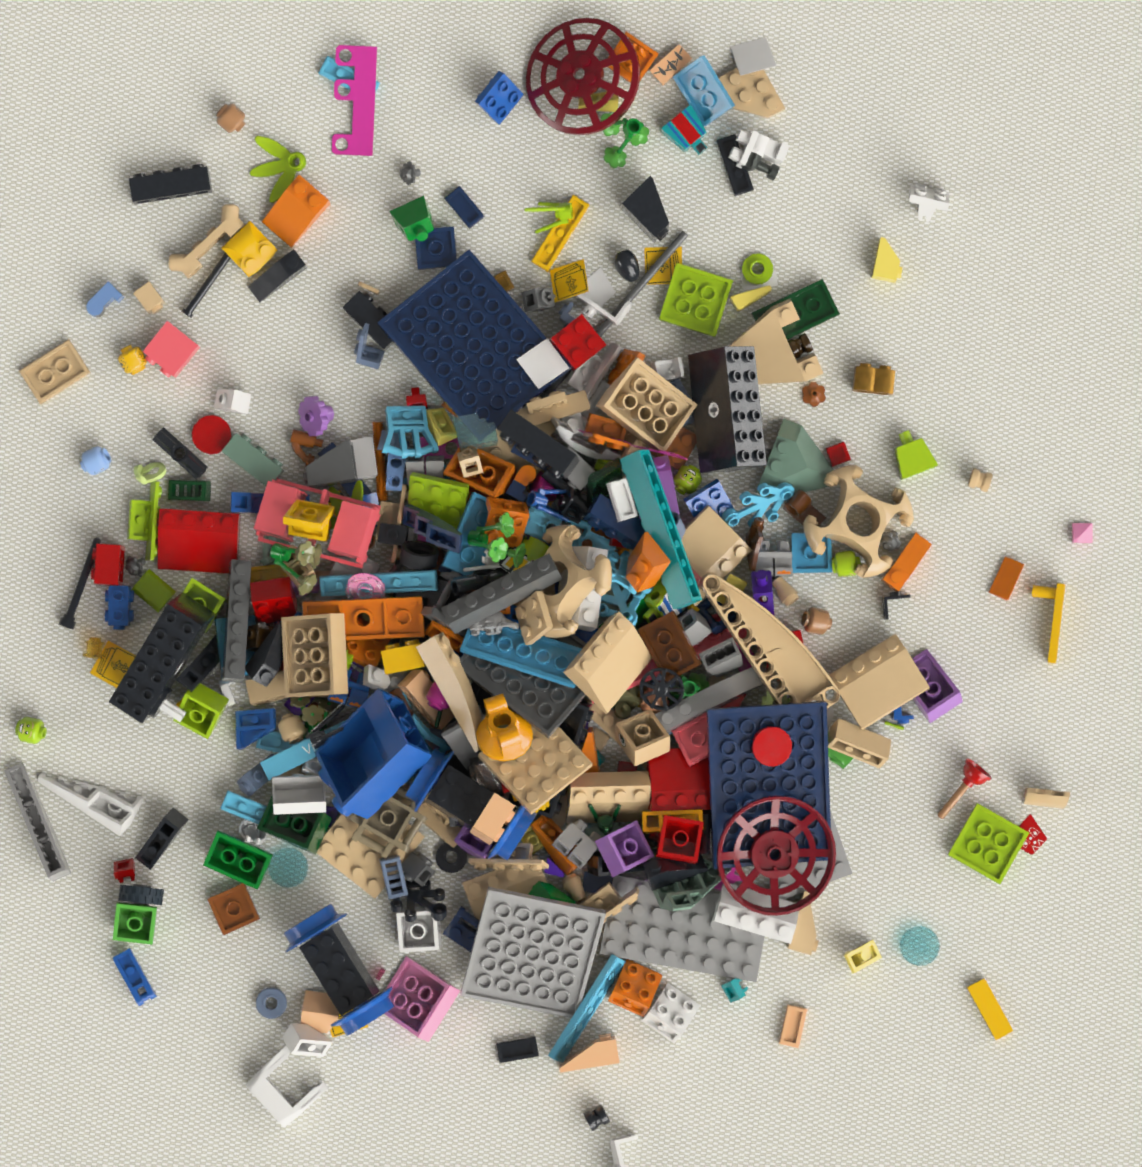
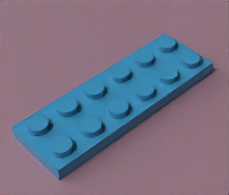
M503 627L502 632L495 635H486V631L480 630V634L477 636H472L471 632L473 630L468 628L460 652L575 688L576 685L563 672L582 648L544 636L532 645H525L521 629Z

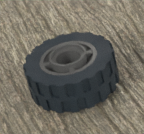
M133 884V886L120 885L118 901L131 902V904L147 906L149 904L162 905L164 889L151 888V886Z

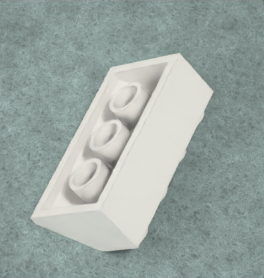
M572 546L577 558L588 570H592L595 567V558L599 554L606 557L608 555V550L590 546ZM567 569L561 573L562 580L559 581L558 593L567 584ZM596 588L583 600L572 617V620L579 624L578 629L592 632L597 628L602 596L595 592Z
M723 884L712 920L791 944L799 911L778 916L753 912L737 902ZM730 884L734 890L737 889V885ZM747 889L741 896L755 905L771 908L770 895H764ZM779 898V907L795 904L794 902Z

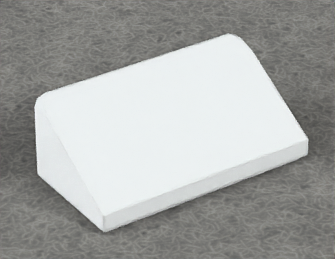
M372 436L351 440L354 448L358 479L376 478L378 473Z

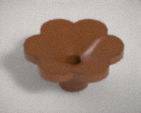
M811 382L809 386H805L802 389L804 395L803 402L809 403L812 407H817L819 403H823L826 399L824 395L825 387L818 385L816 382Z

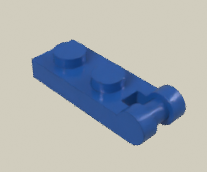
M131 948L112 958L138 1006L145 1004L144 1001L148 999L152 1000L157 997ZM144 986L146 992L140 995L137 989Z

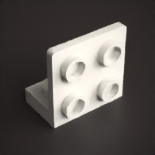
M668 983L652 1008L646 1013L642 1022L672 1043H675L686 1030L700 1005Z

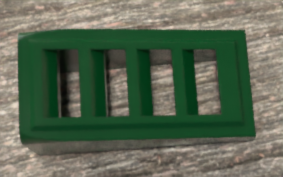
M169 480L168 500L210 501L211 482ZM176 484H179V496H176ZM185 485H187V496H184ZM193 485H195V497H192Z

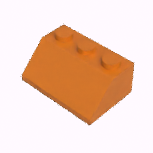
M462 442L444 470L443 475L461 483L469 484L470 487L494 498L506 493L516 477L515 465L476 448L483 473L464 478L457 453L462 452L466 448L473 449L476 447ZM475 464L465 468L470 469L473 467H477V465Z

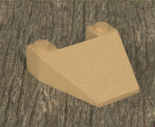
M791 299L772 306L728 346H754L758 384L806 382L823 374L814 352L797 360L795 359L782 330V327L800 320Z

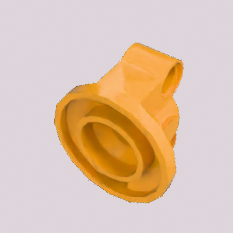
M503 693L484 699L486 716L479 723L476 732L479 748L483 754L498 761L514 760L522 756L532 743L533 733L531 724L508 709ZM500 725H509L506 728H498Z

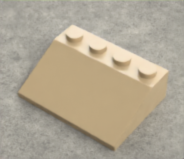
M636 357L609 386L596 406L649 448L657 451H666L697 404Z
M709 505L685 527L686 531L681 540L702 600L706 597L700 587V579L703 575L713 574L724 579L752 551ZM710 577L706 580V587L711 589L715 582ZM702 600L693 604L697 606Z
M617 612L607 618L563 673L607 714L650 662L652 656L634 625L624 615Z
M344 613L281 617L285 698L348 694Z
M896 634L829 674L839 689L840 698L862 730L930 688Z
M648 771L583 773L568 785L566 824L575 823L579 819L585 823H597L594 821L588 804H592L599 817L605 814L612 816L617 805L620 804L621 808L614 822H634L636 820L642 822V812L648 811L650 803L651 783Z
M533 855L532 860H539L538 855ZM505 868L504 871L493 870L463 881L462 885L474 916L480 920L488 887L529 894L532 887L538 881L548 882L543 869L541 872H535L530 869L514 871L511 868Z

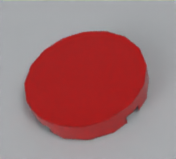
M215 415L204 416L199 419L192 431V440L196 448L209 455L221 453L232 438L231 428L228 423Z
M767 726L762 728L753 738V755L763 765L778 766L783 764L791 754L792 741L789 735L779 727Z

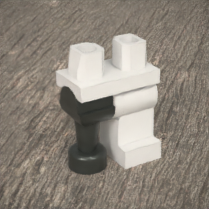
M740 130L735 141L743 144L744 147L742 150L733 147L728 157L737 162L736 167L743 168L746 171L758 170L767 173L766 177L773 181L780 169L778 165L784 161L790 145L774 141L754 130L751 133ZM762 158H764V159H766V160H768V161H770V162H772V163H774V164H772L771 166H769V165L765 164L764 162H762L761 160H762Z

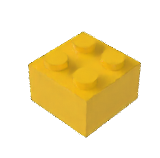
M419 639L405 642V646L401 647L399 643L385 646L386 650L381 651L385 675L426 667L416 648L423 642L419 643Z

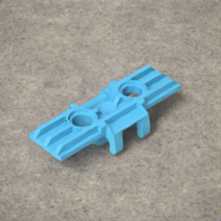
M530 507V515L524 533L546 542L543 539L546 526L550 523L558 526L562 520L544 511ZM568 520V523L584 529L582 535L573 541L572 546H582V542L585 539H589L592 542V547L606 549L608 554L610 551L615 550L616 547L609 546V539L590 531L592 526L588 522L581 520L577 524Z

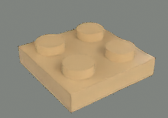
M535 591L515 608L525 645H532L553 628L543 591Z

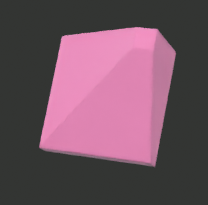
M1072 523V543H1092V523Z

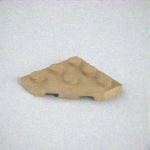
M735 68L719 77V80L735 104L734 110L755 114L766 119L785 110L764 69L740 76L738 68Z

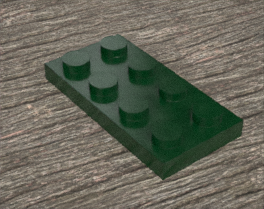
M823 279L751 313L754 321H757L772 306L791 299L800 320L782 327L787 340L840 315Z

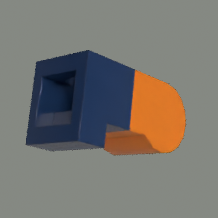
M530 465L522 466L506 491L505 496L514 501L525 502L527 496L523 493L528 485L535 481V468Z

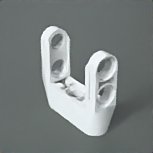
M287 1045L245 1084L250 1092L283 1127L298 1117L329 1088L322 1082L311 1089L295 1105L284 1096L267 1076L288 1058L290 1051Z

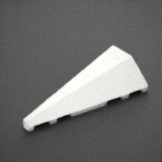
M43 772L38 776L40 784L118 836H121L132 824L143 802V797L137 796V798L126 796V793L121 791L118 794L107 791V788L80 781L72 783L65 781L63 777L58 779L47 777L46 773Z

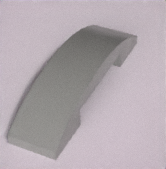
M555 417L551 418V422L561 438L579 453L602 460L620 459L621 454L619 451L606 447L607 443L595 446L573 435L574 432L569 424Z

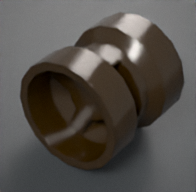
M805 333L796 340L791 339L788 341L795 359L801 357L803 353L813 351L811 342Z

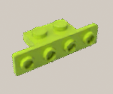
M159 481L150 483L149 501L130 500L127 539L146 541L145 561H154V557L157 556L155 539L158 537L157 518H159L160 508L158 506V498L162 494V487L159 486Z

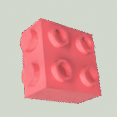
M167 321L142 352L146 354L145 359L153 366L157 363L162 367L160 371L168 378L171 375L176 378L200 347Z

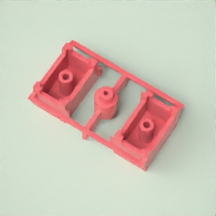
M272 479V482H267L254 525L256 535L259 537L258 541L271 545L279 543L287 547L291 546L263 537L264 535L272 536L287 542H294V536L288 535V525L283 524V517L297 499L305 501L308 494L299 490L303 489L321 494L320 504L327 505L330 497L344 500L341 502L340 511L327 550L339 556L354 558L357 563L321 554L320 558L360 569L363 568L364 562L366 563L368 558L367 551L376 522L380 518L381 506L330 493L326 489L319 490L281 479ZM329 520V530H330V528H331V521ZM308 538V541L315 547L316 540Z

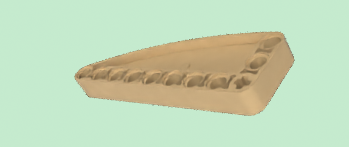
M706 574L701 577V589L776 704H782L781 700L784 695L790 697L789 703L811 702L813 700L816 702L826 701L827 708L839 700V689L806 646L781 621L754 599L720 577L713 574ZM711 577L714 579L715 584L711 589H708L706 587V580ZM723 594L725 596V603L720 606L717 604V597ZM731 611L736 613V619L733 622H729L727 618L728 613ZM741 628H745L747 631V635L743 639L738 636ZM752 645H756L758 651L752 656L749 653V648ZM766 661L769 665L768 670L762 672L760 665ZM774 678H777L779 680V686L773 689L771 687V681ZM832 689L834 695L830 700H827L825 693L827 690Z

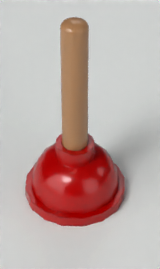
M967 758L965 760L963 783L938 813L939 818L944 819L969 787L972 788L974 784L982 785L987 780L990 781L992 779L989 773L971 759Z

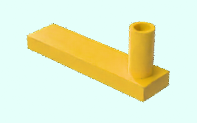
M1057 583V588L1033 585L1032 597L1055 599L1048 663L1056 664L1066 586Z

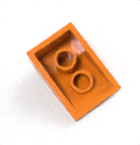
M298 175L284 191L262 223L292 248L330 205V201L301 175Z

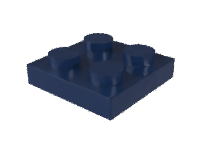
M454 226L434 228L432 232L428 233V238L425 241L415 239L418 270L446 268L457 259Z

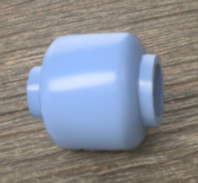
M96 446L82 454L80 465L83 471L96 475L109 468L111 457L105 448L102 449Z

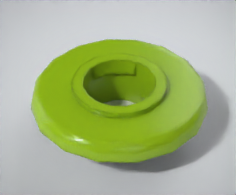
M760 253L752 254L743 262L742 272L745 279L750 283L756 285L763 284L772 277L773 264L766 255ZM759 263L764 267L761 274H755L752 271L754 264Z

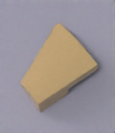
M1025 788L1023 804L1064 809L1068 803L1070 792Z

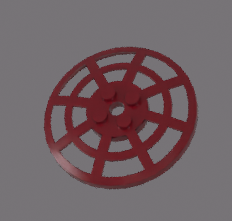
M595 18L573 19L549 31L532 52L526 72L528 99L536 114L555 130L579 136L600 132L621 119L633 103L640 82V63L637 52L629 38L616 26ZM592 23L600 25V28L595 35L584 33L572 35L570 25ZM562 29L564 39L555 44L547 55L540 53L539 51L545 42ZM608 29L613 31L622 40L628 52L616 55L613 48L602 39ZM575 40H591L586 51H576ZM566 44L568 54L561 61L552 58L557 50ZM598 44L606 49L610 55L609 58L600 61L593 54ZM536 59L543 62L541 87L532 91L531 71ZM631 60L632 79L627 92L617 87L620 79L619 63ZM550 65L557 68L556 79L547 83L546 73L547 67ZM613 65L612 83L603 80V68ZM584 70L583 78L576 79L577 71ZM560 87L565 93L561 104L552 97L549 91ZM599 88L606 90L607 93L604 97L593 104L591 95ZM544 94L549 103L558 110L555 122L540 110L536 104V98ZM613 94L623 98L624 101L611 116L600 122L596 111L602 108L612 98ZM572 97L577 99L583 98L586 108L582 109L568 107ZM566 114L576 116L589 114L593 125L574 128L566 127L562 124Z
M789 796L763 797L743 806L727 822L717 847V868L726 890L745 908L764 915H786L810 905L827 887L832 878L836 862L835 840L827 821L809 804ZM772 801L771 813L760 815L749 823L741 816L745 811L756 805ZM780 801L796 804L806 809L810 814L800 821L792 815L780 813ZM770 819V830L760 834L753 828L757 823ZM779 819H785L796 824L789 833L778 830ZM814 820L820 823L825 832L828 849H816L814 838L807 828ZM736 821L743 829L736 839L734 851L722 852L725 837L732 824ZM802 831L808 840L809 848H798L794 840ZM746 833H748L754 839L751 850L740 851L741 842ZM773 849H779L780 855L776 859L770 858V852ZM799 857H809L803 874H800L795 869ZM816 857H828L825 873L815 888L807 878L814 868ZM751 858L755 868L746 876L741 868L740 859ZM723 860H734L735 869L742 880V883L736 890L732 888L726 878ZM759 874L770 878V889L760 887L754 884L753 881ZM790 874L796 880L794 883L778 889V878ZM800 886L809 893L808 896L795 904L779 907V895L792 892ZM748 887L758 893L770 895L771 908L755 905L741 896Z

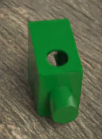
M424 195L390 211L396 227L408 241L414 239L425 241L428 238V233L434 230L431 212Z

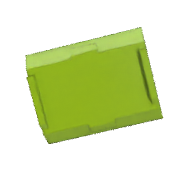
M150 569L144 573L132 588L136 595L158 613L176 593L172 587Z

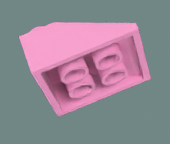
M406 956L387 988L391 986L393 988L388 996L394 1007L384 1014L418 1038L429 1042L460 990Z

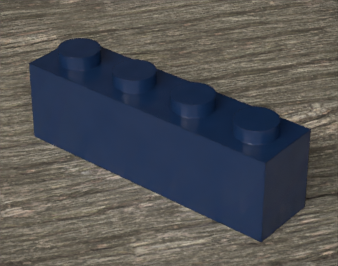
M602 494L593 499L583 518L588 521L589 525L599 528L606 536L616 539L623 547L634 550L645 533L641 525V519L638 517L618 522L612 501Z

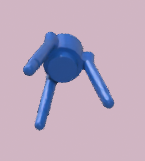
M539 488L537 492L531 491L528 494V506L568 522V518L547 506L548 498L545 496V494H565L566 490H545Z

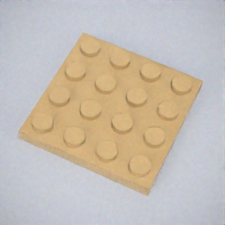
M532 727L533 739L531 746L522 756L514 760L498 761L489 758L482 751L478 754L480 760L530 815L592 767L593 763L560 727L556 729L549 739Z
M340 814L325 833L317 854L376 899L385 887L379 861L383 857H381L379 852L360 841L355 842L351 838L359 825L346 818L343 814ZM407 824L398 841L403 842L412 825ZM364 829L362 833L384 847L388 843V841L367 829ZM418 831L409 846L410 850L408 853L394 846L388 856L399 854L402 864L425 836ZM396 862L385 864V867L395 866L397 864ZM398 870L387 872V876L396 874Z

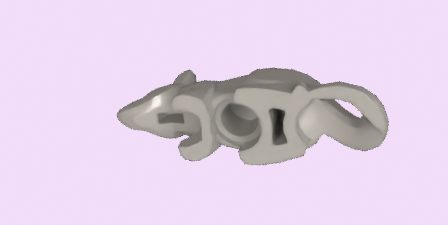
M499 611L468 628L473 630L471 632L472 636L479 635L480 630L486 631V635L500 634L503 627L518 629L519 624L507 619Z

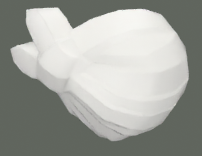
M246 819L240 823L238 828V838L255 847L261 845L266 840L268 834L257 829L259 824Z

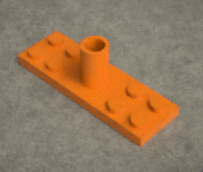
M423 596L302 602L303 616L344 613L346 640L425 636L424 616L421 614L423 610ZM362 613L368 614L370 621L364 620Z

